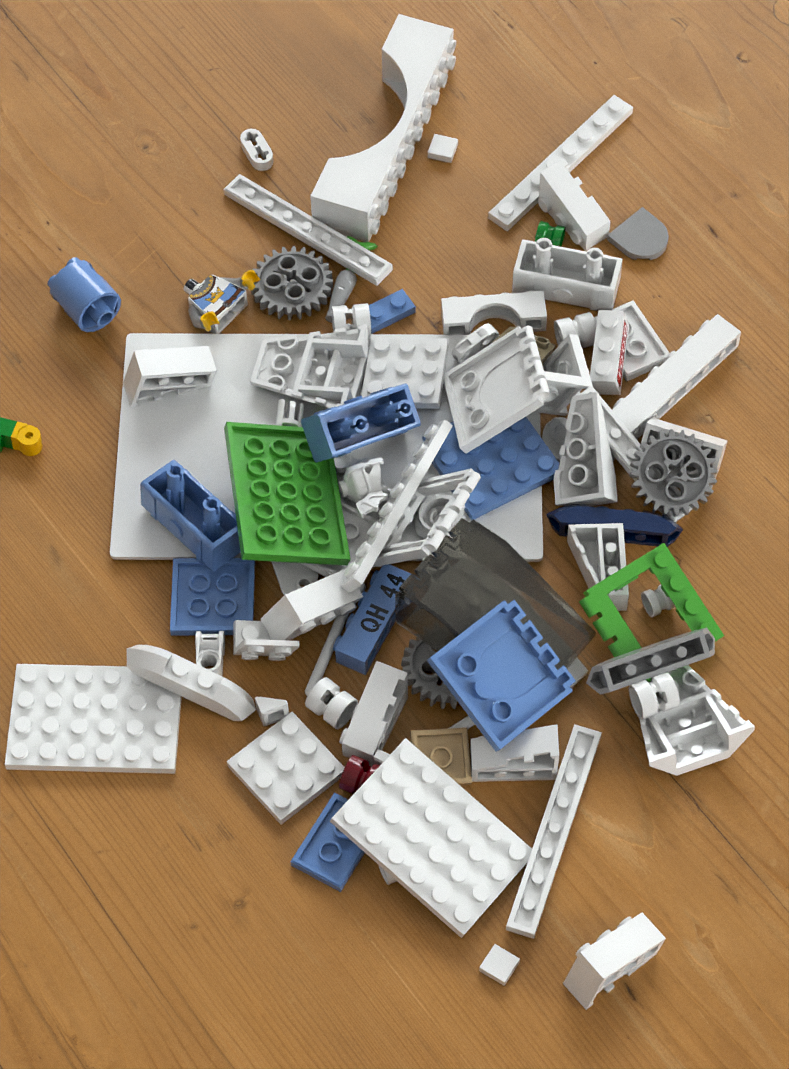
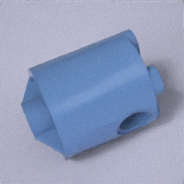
M77 257L70 259L57 275H53L48 280L47 285L50 287L52 298L59 302L66 314L82 331L94 332L103 328L113 320L120 309L121 298L119 294L85 260H80Z

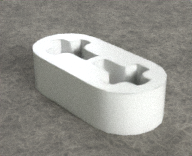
M256 129L243 131L240 136L241 148L251 165L258 171L270 169L273 165V153L263 135ZM248 140L256 141V145L253 146L252 142ZM258 154H260V155L262 156V158L265 159V160H262L261 158H258Z

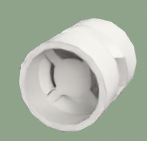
M368 303L355 304L351 309L346 305L331 307L333 332H335V329L345 327L346 330L358 329L359 325L367 324L368 337H371ZM351 319L352 324H346V320Z
M587 312L576 315L574 320L567 317L554 321V333L558 346L569 334L578 335L583 348L594 346L596 322L592 313Z
M668 672L652 677L650 682L643 680L628 687L632 706L640 719L656 715L658 709L665 712L680 705L676 684Z
M327 677L321 679L312 688L305 701L307 708L318 716L323 715V720L335 729L342 728L351 719L352 713L358 704L356 698L346 691L340 692V687Z

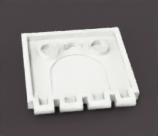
M518 326L444 375V383L459 447L466 454L542 407L544 400L550 397L531 326L523 328Z

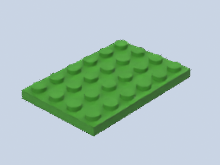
M226 422L224 433L242 560L348 565L350 553L334 458L315 462L303 427Z

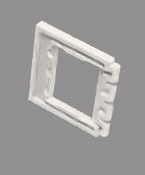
M472 469L423 479L372 567H381L383 565L429 557L431 552L437 551L445 537V533L449 531L457 518V513H460L468 500L469 493H472L479 482L480 474ZM455 490L426 539L399 543L403 531L413 521L416 510L425 502L426 496Z

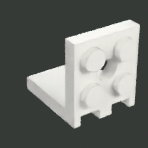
M569 334L544 361L543 368L550 397L544 400V405L534 412L566 416L568 414L566 407L570 404L572 396L579 395L582 389H587L590 386L593 387L578 335Z

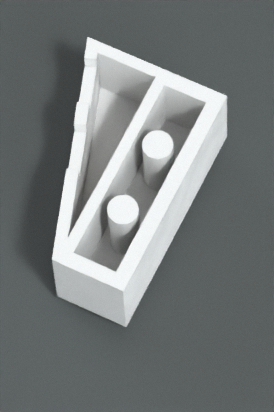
M562 158L540 172L538 204L544 212H548L554 218L557 225L565 226V231L570 235L572 241L577 245L579 244L586 251L607 238L610 230V220L593 196L588 198L580 188L582 181L579 177L574 179L566 169L568 162L565 158Z
M209 346L134 350L123 385L130 407H135L139 405L138 401L152 397H154V401L163 399V394L178 391L180 395L211 387L217 370Z
M623 523L568 525L567 542L588 588H591L626 566ZM628 584L615 592L614 590L608 594L618 611H627L629 598Z
M376 661L359 704L356 705L352 713L351 723L348 728L343 730L339 743L342 744L343 756L350 758L352 755L368 760L369 766L374 765L373 757L376 751L383 749L408 699L407 672Z
M558 725L526 729L497 752L484 736L472 738L470 746L472 782L556 780L559 763Z
M643 913L634 918L629 916L617 926V929L612 932L609 929L598 937L594 944L586 943L576 952L577 959L563 984L587 1010L593 1005L596 995L604 989L607 993L615 988L614 981L625 974L630 976L654 957L666 938Z

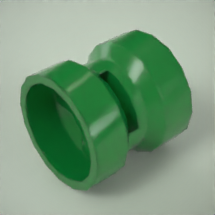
M540 221L535 242L540 238H547L552 242V245L562 247L566 227L561 225L553 227L548 222Z

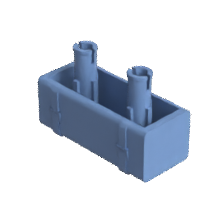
M406 383L373 392L365 397L361 395L343 402V405L328 408L301 419V424L315 462L338 458L358 448L389 437L401 435L421 425L413 398Z
M176 460L170 461L141 482V505L155 520H158L193 552L200 562L206 564L212 571H216L241 552L236 514L228 509Z

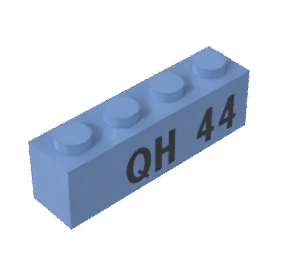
M390 564L383 565L380 571L376 570L373 573L370 581L371 587L368 592L364 591L362 593L363 597L358 602L359 608L357 612L350 614L346 622L344 635H339L333 646L336 663L364 675L367 674L414 589V574Z

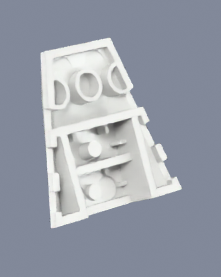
M359 325L358 329L346 330V327L335 329V332L321 334L320 331L310 332L309 336L297 337L296 334L263 339L250 380L251 385L327 408L343 405L344 401L360 395L368 358V325Z
M689 665L669 671L668 673L673 678L679 693V707L665 712L658 709L656 715L645 719L639 718L649 766L678 776L729 758L755 730V726L749 720H743L739 716V711L732 705L728 706L721 699V695L715 689L711 690L705 684V680Z

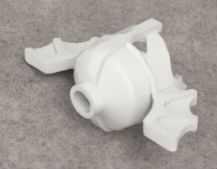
M351 455L342 459L334 458L336 471L338 473L345 472L344 480L338 482L342 496H348L349 500L356 504V509L361 518H364L365 515L372 511L378 512L379 504L382 501L388 500V496H391L390 492L392 491L387 485L383 486L384 482L381 478L380 465L384 464L382 457L370 460L368 458L355 459Z

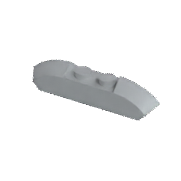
M706 627L628 652L593 666L586 684L599 694L609 693L709 658L715 654V638Z

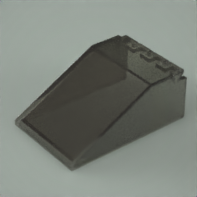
M461 518L449 531L450 536L446 535L437 551L432 552L434 556H427L414 570L415 574H411L399 587L400 592L398 591L395 595L396 623L437 651L499 603L505 600L509 604L514 599L526 614L520 620L522 624L530 620L543 636V639L537 644L541 647L547 642L561 660L555 665L556 669L563 665L568 669L596 636V632L506 540L474 519L469 523Z

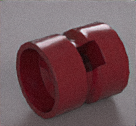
M352 755L343 770L339 789L354 794L380 765L374 764L369 766L368 760Z

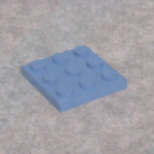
M173 558L171 636L196 635V631H201L202 634H218L219 631H224L225 635H233V622L235 620L254 621L255 560L232 558L216 571H212L197 558Z

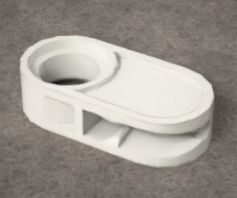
M489 323L482 325L457 343L452 350V356L461 364L489 346L499 337V332Z

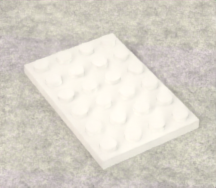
M17 664L5 767L7 770L175 774L182 696L133 674L127 666Z
M406 738L330 820L335 827L461 938L526 865L532 851L530 846Z

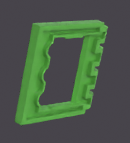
M665 543L583 592L585 598L579 601L589 618L596 614L599 617L592 624L605 642L610 638L613 639L614 643L609 645L608 649L614 657L640 649L642 647L608 594L614 590L615 592L649 569L652 574L656 575L661 583V589L667 597H670L676 606V612L681 620L687 623L691 631L707 627L714 636L715 642L724 636Z

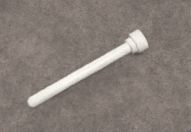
M364 583L358 587L361 594L366 589V585ZM339 614L335 618L306 686V696L322 679L334 651V643L337 637L341 635L349 614L345 616Z

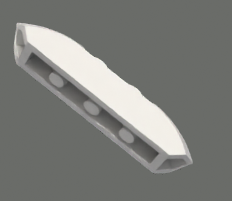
M138 644L127 648V667L137 676L233 721H243L256 710L253 698L245 690L210 670L158 647Z

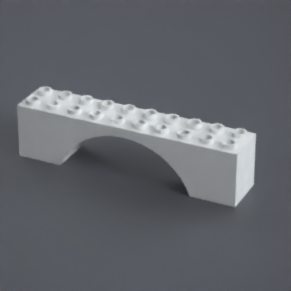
M398 14L382 47V81L397 94L405 109L393 131L376 145L353 155L328 159L311 194L313 218L346 237L351 236L359 241L369 242L372 235L377 234L380 226L379 219L381 215L385 216L387 213L388 200L390 196L394 197L397 190V181L404 176L407 159H412L415 149L414 144L416 141H420L423 133L422 127L424 123L427 124L430 120L432 105H437L440 95L439 90L445 87L448 79L447 73L449 70H453L455 66L456 56H453L456 47V40L453 39L454 29Z

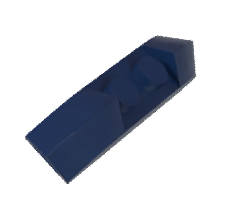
M573 504L560 507L546 514L552 529L559 536L566 537L568 535V525L623 523L625 543L657 547L665 543L668 547L675 542L684 530L673 520L646 510L636 512L632 509L617 510L609 509L605 506L589 507V504Z

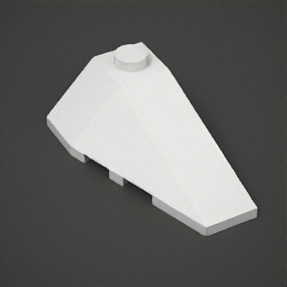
M593 392L572 396L565 426L567 429L564 446H561L559 453L561 455L558 470H555L554 475L555 505L589 504V506H597L618 502L616 475L599 393Z

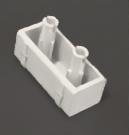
M540 238L537 242L522 239L513 271L512 293L544 291V298L546 300L586 307L595 311L612 310L620 283L623 259L604 255L599 248H590L586 252L552 245V242L547 238Z

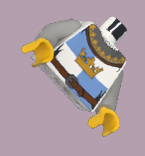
M249 270L240 278H219L215 275H209L201 284L192 278L189 279L184 286V291L189 294L188 313L193 326L205 329L207 332L211 331L213 334H219L248 305L245 289L252 291L255 288L254 282L260 281L255 271Z

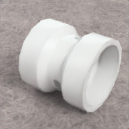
M661 585L655 591L649 589L641 593L643 606L650 617L661 614V611L664 609L671 610L676 608L670 597H667L661 589Z

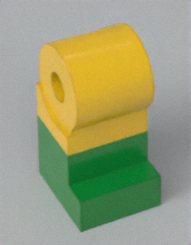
M0 417V453H2L4 447L19 450L26 456H35L40 453L43 445L38 428Z

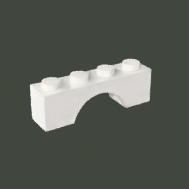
M544 291L442 298L441 318L443 335H469L479 322L489 318L505 319L516 327L520 326L521 328L531 326L533 332L546 331L547 312Z

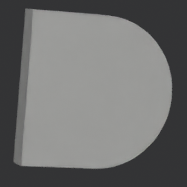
M642 207L609 233L607 240L631 259L649 258V260H653L665 252L669 235L665 225Z

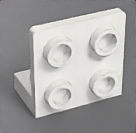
M235 620L233 622V655H242L244 660L258 659V656H269V660L282 661L299 648V641L273 640L262 621Z

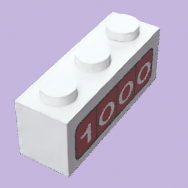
M598 310L590 378L593 388L600 395L621 394L629 323L624 311Z

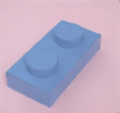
M403 289L369 305L371 334L416 313V306Z

